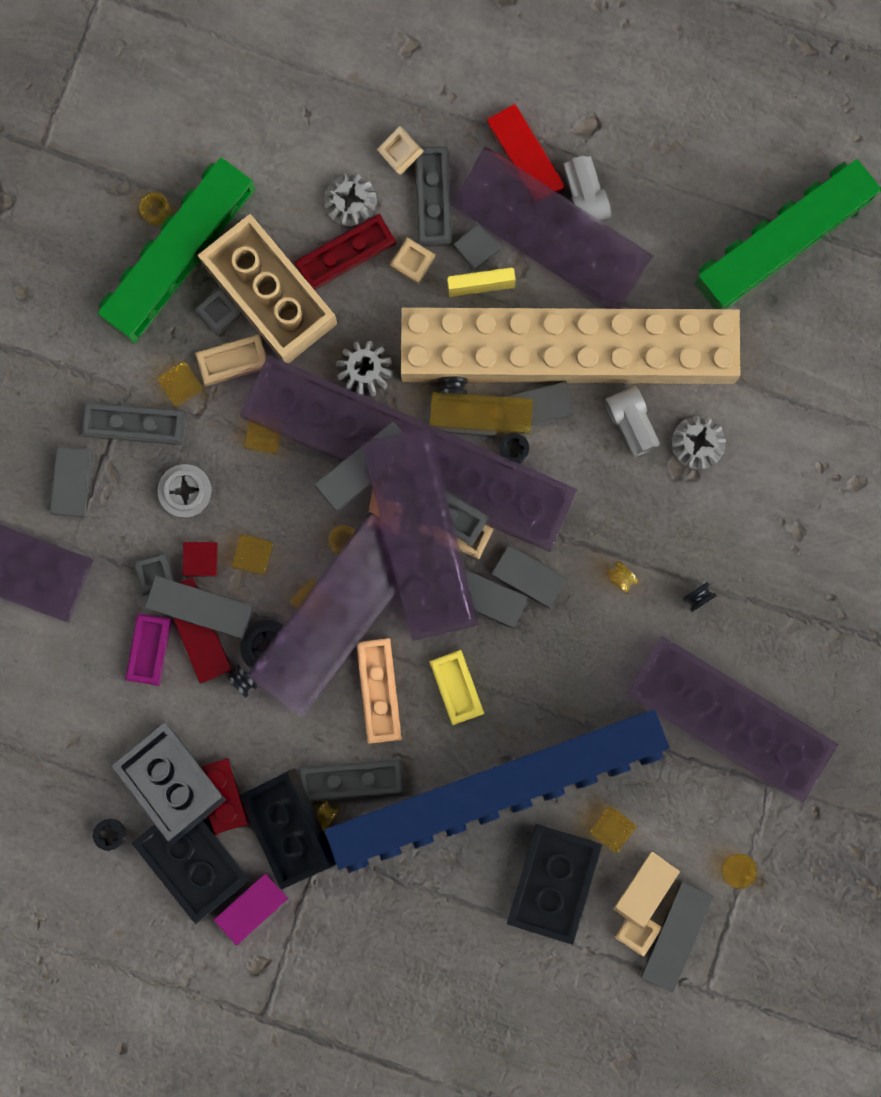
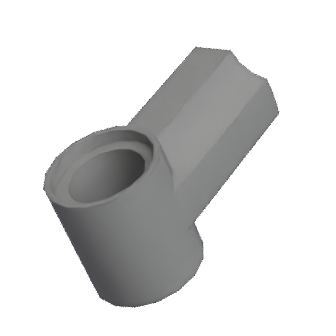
M579 156L564 163L563 168L572 195L571 206L578 227L611 218L608 197L605 190L600 188L591 156Z
M636 385L604 399L607 412L614 425L619 426L633 458L660 446L659 440L646 415L647 407Z

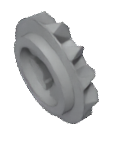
M344 173L341 177L335 180L332 179L327 190H325L324 206L326 212L333 221L340 225H360L367 221L375 211L377 204L376 192L370 181L362 178L359 174L347 175ZM354 188L355 197L360 202H352L346 211L345 200L340 198V196H348Z
M696 415L683 420L673 433V452L676 458L689 468H709L716 464L724 454L726 438L721 426L710 417ZM704 430V441L708 443V447L702 446L694 455L692 454L694 442L688 437H697Z
M181 464L170 468L161 477L158 485V498L163 508L173 516L190 518L201 514L210 503L212 486L208 476L200 468L189 464ZM183 478H185L189 488L199 489V491L189 494L188 505L185 504L181 495L171 494V492L182 489Z

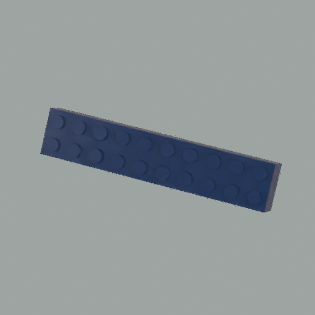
M653 709L324 830L338 870L346 867L348 873L367 867L369 865L368 859L377 855L380 856L381 861L400 855L402 853L400 847L412 843L414 849L433 843L434 838L432 835L445 831L447 837L466 831L465 823L478 819L479 824L482 825L499 819L498 811L510 807L512 813L529 808L533 806L531 799L541 795L544 801L566 794L563 787L575 783L576 789H581L597 783L596 775L607 772L609 777H613L630 771L629 763L639 760L641 765H646L663 759L662 751L670 748L656 710Z

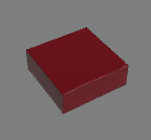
M183 542L182 576L218 577V543Z

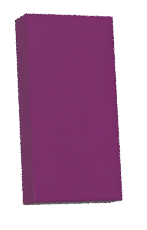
M137 613L125 676L126 681L160 686L172 619Z
M265 873L216 917L214 921L237 946L289 898L272 878Z

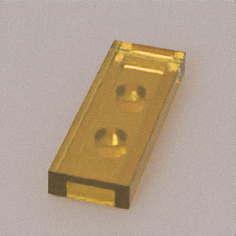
M432 392L430 427L531 434L533 399Z

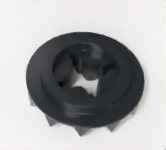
M261 620L252 624L246 630L244 638L241 639L240 643L241 656L246 665L255 672L274 674L286 668L293 658L295 642L292 634L283 624L274 620ZM264 633H266L271 643H282V646H277L276 649L272 650V661L270 662L265 652L253 651V649L263 645Z

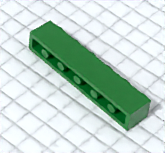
M222 157L215 164L210 163L202 173L200 184L195 190L191 188L184 195L181 201V208L175 215L171 214L164 220L160 228L162 232L155 241L150 240L146 243L140 252V260L134 267L129 266L123 272L119 280L121 284L114 293H107L99 304L100 310L97 314L100 318L133 344L136 343L199 263L198 254L217 240L255 191L253 180Z
M858 158L849 165L845 161L840 163L829 173L830 179L823 184L816 181L803 192L804 198L796 204L793 200L787 202L776 212L779 215L770 223L766 219L750 231L752 234L750 238L744 242L740 239L734 241L724 250L726 253L724 257L717 262L712 258L698 269L700 274L694 284L714 309H727L878 196L881 187Z

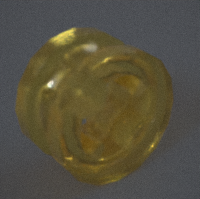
M159 192L147 193L139 203L141 215L149 224H163L164 220L171 214L167 198ZM157 201L160 207L164 205V208L158 210V215L153 216L151 211L146 212L147 209L152 208V202Z
M337 526L329 535L330 548L340 557L351 556L359 548L358 534L350 526ZM345 532L346 537L351 534L354 538L349 542L350 548L347 550H343L342 546L339 549L335 546V543L339 541L338 535Z
M618 561L615 564L616 569L613 571L608 570L606 574L623 593L628 594L630 586L638 585L639 580L623 563Z
M327 800L323 802L316 812L324 833V829L329 828L340 811L338 807L331 808Z

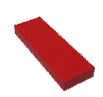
M516 104L487 119V125L536 206L565 190L564 183Z

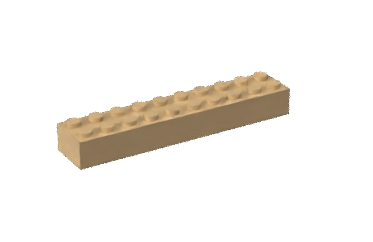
M402 308L401 378L402 382H438V379L441 377L456 376L467 378L468 383L567 382L642 384L644 382V384H735L740 377V309Z

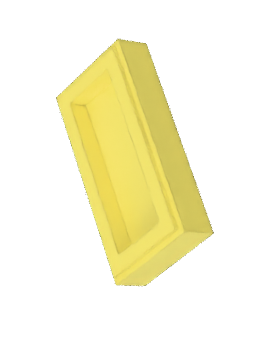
M512 267L449 276L447 278L449 297L515 288L516 278L514 268L512 269Z
M461 650L429 661L452 726L484 715Z

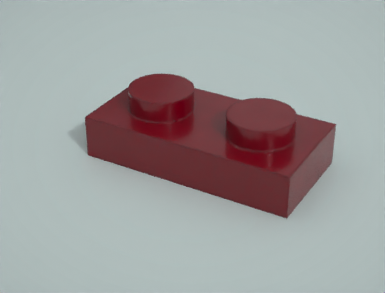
M227 758L202 766V769L226 798L223 804L209 814L214 834L216 835L249 824L244 806L239 797L240 793L230 759Z

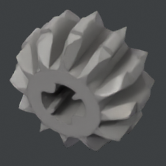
M367 341L365 349L362 350L359 342H354L355 352L352 353L348 349H344L342 355L346 360H339L336 363L337 368L343 370L337 375L338 381H348L344 387L347 393L357 387L356 395L358 398L363 397L364 389H369L370 396L375 397L376 390L374 386L377 385L380 389L386 390L387 383L382 378L389 379L393 377V371L386 368L392 364L391 357L382 358L385 353V348L382 346L372 352V341ZM364 363L370 365V370L366 372V376L360 375V371L357 369L362 368Z

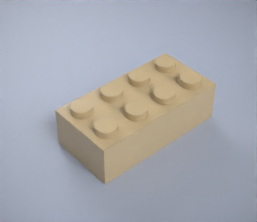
M251 214L247 215L198 254L202 266L285 366L337 325L335 314Z

